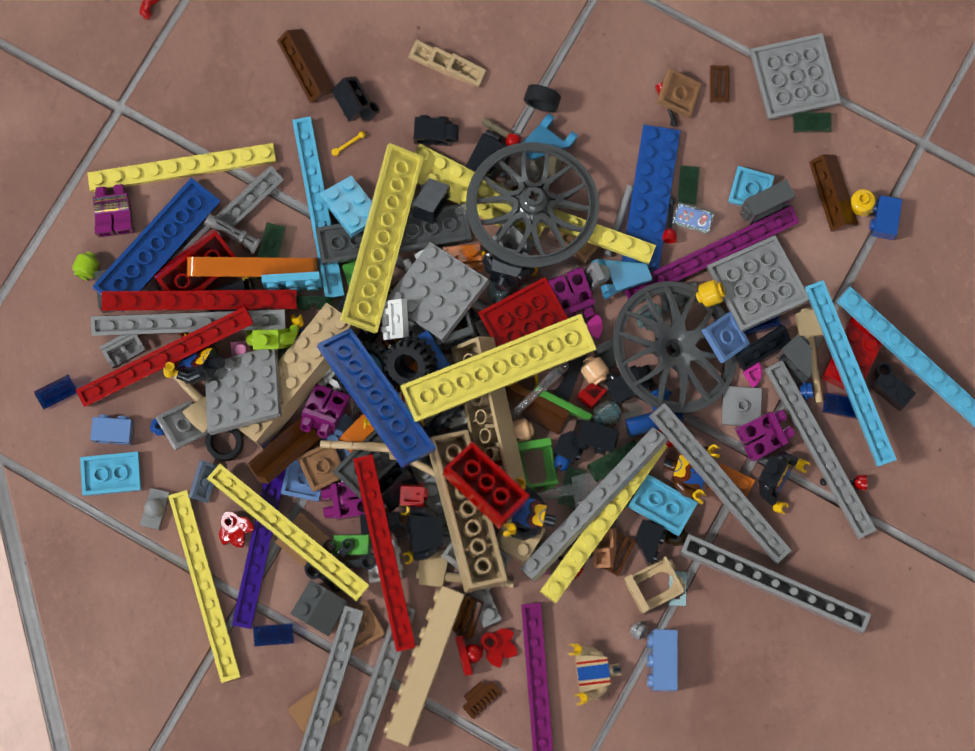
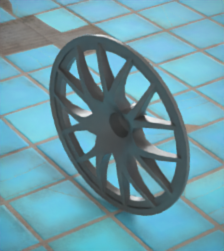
M525 142L504 147L482 162L472 176L468 186L466 212L474 235L491 254L513 265L540 268L555 265L569 259L588 242L598 220L599 197L590 173L573 155L549 144ZM526 152L545 154L543 175L539 182L532 183L528 180L526 174ZM522 153L521 176L502 160ZM549 155L568 164L567 167L547 179ZM498 163L517 184L518 190L508 191L503 189L485 175ZM571 169L578 174L583 182L565 193L556 195L549 192V188ZM482 180L500 196L477 199L478 189ZM582 188H586L589 207L567 201L568 198L575 195ZM531 194L538 196L537 201L530 199ZM477 204H508L512 209L502 216L480 220ZM555 208H568L586 211L588 216L584 227H579L561 220L554 215L553 210ZM523 221L526 229L516 252L501 246L499 242L506 232L515 223ZM505 223L496 240L483 227V225ZM539 223H543L550 228L562 249L544 254L537 233ZM558 227L580 233L571 243L565 245ZM530 235L539 255L520 254Z
M663 281L648 285L637 291L620 310L613 332L614 356L623 379L643 401L655 408L665 403L673 413L695 412L713 404L724 394L734 377L737 359L734 355L725 361L720 376L707 360L718 359L716 354L703 352L695 346L698 340L705 338L701 330L704 329L710 317L712 316L716 321L725 314L719 304L706 307L697 300L696 292H698V288L682 282ZM666 293L671 308L670 326L663 322L651 296ZM673 294L689 298L681 313ZM646 299L652 319L632 311L639 303ZM693 301H696L708 312L694 330L686 331L685 320ZM629 316L647 325L655 333L656 341L624 333ZM623 338L646 349L626 360ZM669 347V351H672V353H671V354H668V351H666V348ZM654 354L658 357V365L653 371L637 381L628 363L641 356ZM690 362H695L702 366L717 381L716 385L708 393L691 370ZM670 368H673L679 376V403L663 400ZM660 372L658 397L642 387L640 383ZM688 381L702 395L700 399L685 402Z

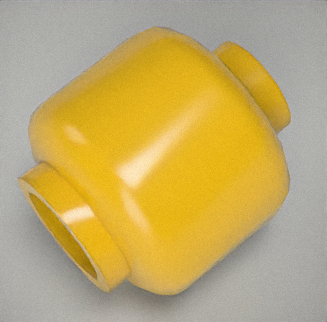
M867 189L856 191L851 198V209L859 216H868L873 212L876 205L874 194Z
M716 280L700 284L698 292H696L698 302L703 303L706 307L722 303L726 296L723 284L721 282L718 283Z

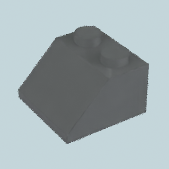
M797 334L781 349L776 358L779 361H783L786 368L803 384L811 376L812 348L809 346L810 342L804 336L800 337Z
M310 580L290 614L329 637L341 617L344 607L349 602Z

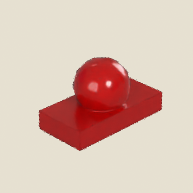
M458 636L455 640L464 675H473L470 663L479 662L482 659L483 650L477 644H470L465 647L463 636Z

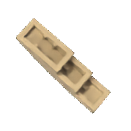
M418 40L414 42L408 58L476 87H479L486 71L454 53L451 55Z

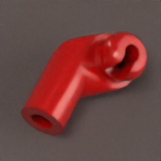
M160 0L142 1L139 10L140 15L144 19H149L152 16L150 12L151 6Z

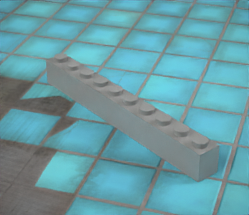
M690 534L687 535L679 555L858 634L864 633L871 614Z

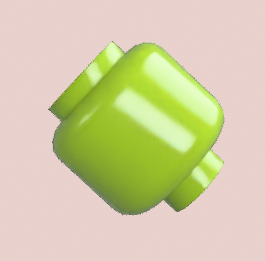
M86 251V254H78L72 265L74 275L85 281L93 279L95 277L94 272L98 271L100 267V262L96 259L97 255Z

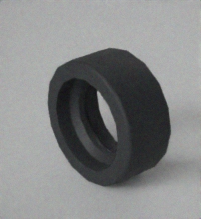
M531 84L527 87L523 100L534 109L552 113L557 111L561 95L549 87Z
M237 429L225 431L232 433L236 439L235 448L227 454H221L216 451L213 442L217 434L210 435L208 433L206 436V447L215 459L228 462L240 455L244 441L242 434Z

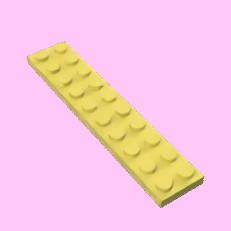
M391 143L386 148L340 318L341 322L374 334L379 329L424 158Z
M579 314L403 384L400 388L414 421L419 422L596 351V347L582 315Z

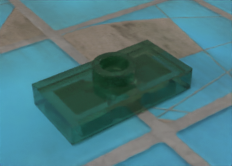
M831 112L796 113L792 115L793 133L831 132L832 130Z
M680 166L677 203L696 205L699 167Z
M573 467L567 468L557 504L576 509L586 471Z

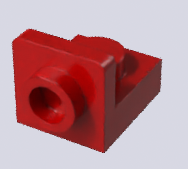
M419 482V485L401 484L400 505L423 506V502L427 500L428 488H424V483Z

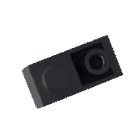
M574 430L561 434L553 451L554 456L564 457L571 461V464H574L575 460L579 461L583 454V450L577 448V444L571 442Z
M642 519L635 541L646 565L650 566L652 562L656 563L659 551L656 550L658 544H663L666 533H663L664 527Z

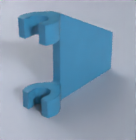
M548 113L539 126L522 143H545L564 150L574 145L578 135L572 131L565 141L561 140L548 130L555 119L553 115ZM526 152V156L531 160L545 156L544 153Z
M602 259L591 261L592 263L597 261L599 265H605L610 270L613 285L605 284L601 286L604 299L612 297L617 292L653 281L646 263Z

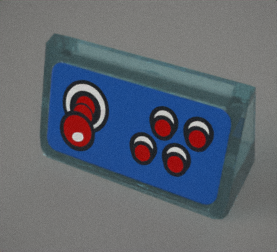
M678 202L672 223L708 234L715 213Z

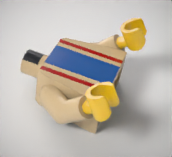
M573 643L569 644V646L574 647V652L568 654L570 656L575 655L579 693L575 694L574 697H580L581 702L576 704L580 706L597 700L607 692L608 685H611L610 677L620 676L621 667L620 663L608 665V658L601 651L591 646Z

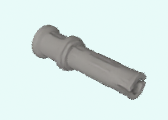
M210 213L204 222V225L231 238L237 246L241 245L247 248L252 254L261 241L260 238L256 239L247 234V231H240Z

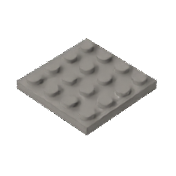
M822 33L750 49L749 52L768 121L841 104Z
M775 235L707 265L711 278L723 284L726 292L723 300L729 311L732 312L741 333L810 302L799 277Z
M430 242L388 295L386 301L407 299L408 319L444 342L490 281Z
M277 349L255 350L224 359V367L218 368L210 380H205L207 432L210 435L282 416Z

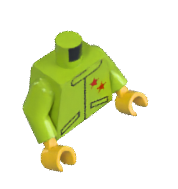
M295 314L290 317L293 324L290 328L247 330L246 343L253 346V350L290 348L295 342L299 328L304 325L302 315L300 314L296 318Z

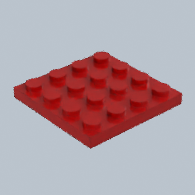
M546 277L478 312L489 336L494 337L496 347L568 319Z

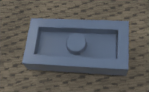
M199 460L189 498L204 503L209 502L214 485L207 480V477L218 465Z

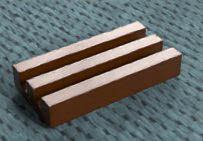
M710 65V103H729V65ZM714 70H717V97H714ZM721 70H725V97H721Z
M621 533L617 535V544L620 539L624 541L615 556L613 567L603 568L616 576H619L636 541L629 539V537ZM628 542L630 546L617 571H615L613 568Z
M468 594L465 595L453 631L471 639L484 602ZM475 603H476L477 606H476V609H475V611H474V614H473V617H472V620H471L469 629H468V631H466V628H467V626H468L469 620L471 619V616H472V611H473L474 605H475Z

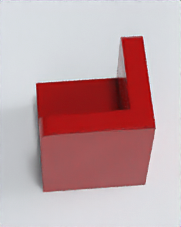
M588 384L585 389L579 392L577 398L592 410L607 393V389H602L598 385Z

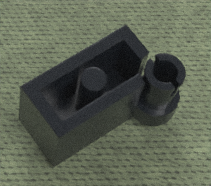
M649 364L642 367H637L636 365L629 367L637 381L652 371ZM615 374L608 378L609 381L606 382V385L615 404L619 405L637 396L627 385L622 375ZM653 377L640 383L647 391L651 390V386L653 388L658 386Z

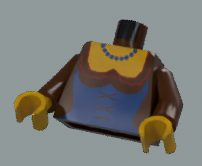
M719 446L703 447L710 456L714 458L720 457V455L714 454L716 449H721ZM681 453L678 460L666 457L663 468L673 471L671 480L675 488L683 496L695 499L699 504H703L704 502L699 497L702 495L707 496V494L702 491L704 480Z

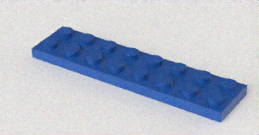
M643 125L626 235L656 245L650 263L647 264L649 271L652 272L658 269L660 265L663 246L662 234L666 227L680 130ZM622 255V261L643 263Z
M190 178L92 286V289L100 295L101 291H142L154 278L153 276L164 267L221 201L193 178Z
M351 328L318 343V350L402 468L435 451L436 447L418 421H414L408 407Z

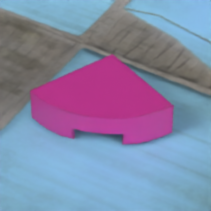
M596 313L586 326L589 333L599 340L603 324L600 316Z
M759 362L742 373L752 388H755L761 380L762 367Z

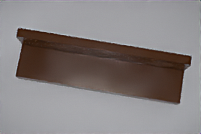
M287 30L277 42L309 102L315 103L324 94L332 93L331 90L334 86L304 30Z
M823 154L809 161L831 232L838 231L846 226L858 225L856 215L851 209L850 196L837 156Z
M517 383L505 387L511 410L547 430L559 434L569 416V411Z
M300 417L248 462L247 465L258 482L269 484L321 438L317 435L318 429L312 428L310 432L302 431V417Z

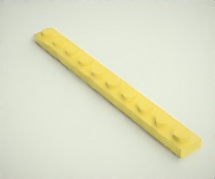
M269 143L88 172L87 174L89 189L91 192H96V187H106L107 190L114 189V185L119 184L129 187L276 163L274 144Z
M481 182L477 199L500 196L488 184ZM483 204L505 213L510 212L512 209L508 204ZM557 209L553 210L554 215L572 225L584 227L585 219ZM539 223V225L549 228L547 225ZM596 224L594 232L588 240V243L646 264L650 263L656 246ZM558 227L560 233L574 238L580 233Z
M664 445L579 535L539 592L554 603H557L668 447L667 445Z
M219 464L207 477L208 481L356 602L369 588L365 581L224 466Z
M185 490L168 497L221 683L240 678L241 675L191 499L188 497L189 492Z

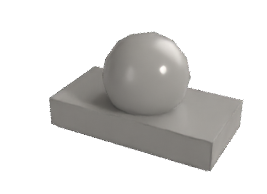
M597 261L591 263L584 272L591 292L595 291L601 283H605L610 278L609 268L605 265H599Z
M150 488L140 526L160 530L169 499L168 496L170 495L169 492Z

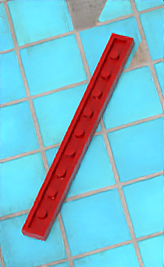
M296 289L101 291L102 311L240 309L244 306L247 309H297Z
M244 306L76 389V392L83 406L86 407L165 368L167 362L175 363L254 324V321L247 307Z
M371 454L354 458L353 461L396 652L412 649L416 645L374 457Z

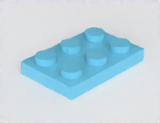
M352 175L320 193V198L351 238L365 230L372 201Z
M319 271L261 275L265 290L296 289V292H299V289L318 291V288H323Z
M139 452L80 457L83 496L142 491Z
M648 474L628 507L679 536L698 502L683 496L679 491Z

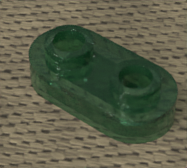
M296 296L299 310H310V308L321 310L326 303L333 307V298Z

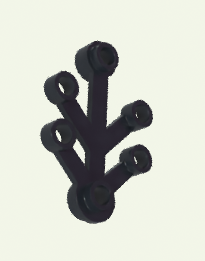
M347 538L342 542V547L335 556L347 568L363 567L366 570H371L377 565L375 555L372 553H368L360 559L342 561L347 552L355 547V542L351 538ZM329 541L324 544L323 548L329 553H333L337 546L335 542ZM346 541L351 543L350 548L346 546ZM328 544L332 545V551L327 548ZM368 558L373 559V564L368 563ZM309 562L306 564L305 573L309 578L321 579L334 592L342 590L340 588L336 589L334 583L320 571L314 572L313 566Z

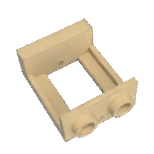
M667 557L624 578V582L642 615L685 592L683 588L686 586L682 578H677L674 572L676 567L671 559L668 560ZM661 572L669 574L673 581L671 588L645 601L637 584Z

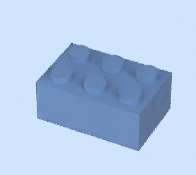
M652 630L647 635V647H650V654L647 655V667H650V674L647 675V687H650V691L675 692L677 691V630Z

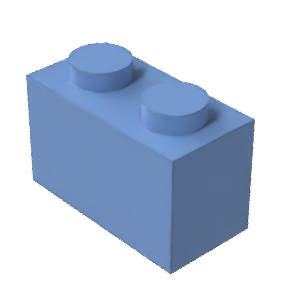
M109 415L93 417L90 440L94 443L132 445L135 423L128 416H118V419L110 418Z

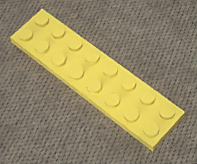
M419 144L415 153L424 158L417 185L421 187L423 184H426L429 178L450 186V199L448 201L455 205L465 203L466 207L468 186L475 172ZM494 182L495 184H497V185L500 186L501 188L506 189V190H508V191H512V190H510V189H508V188H506V187H504V186H502V185H500V184ZM477 204L478 215L485 220L506 214L489 206ZM524 222L515 223L525 233ZM503 223L494 225L501 227ZM538 225V238L543 232L544 226Z

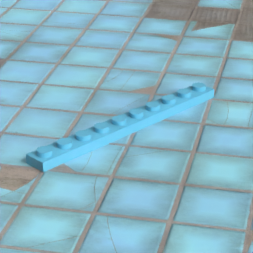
M311 116L294 119L292 122L326 300L345 297L339 263L324 266L321 263L315 228L329 226L331 221L328 207L320 198V193L325 191Z
M824 280L806 286L804 289L876 466L880 467L896 461L897 459Z
M848 287L836 302L975 428V399L852 287Z

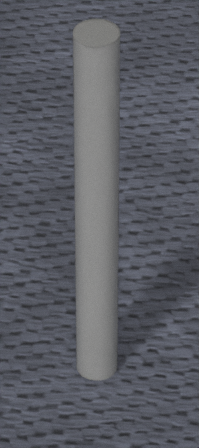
M627 185L612 230L620 232L633 193L634 186ZM606 249L604 255L611 257L613 251Z

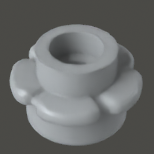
M642 621L633 624L630 630L633 639L641 640L647 626L642 624Z

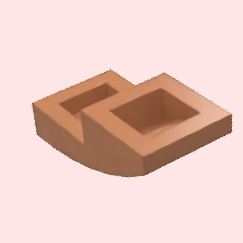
M610 528L597 545V549H594V568L613 567L616 554L617 528Z

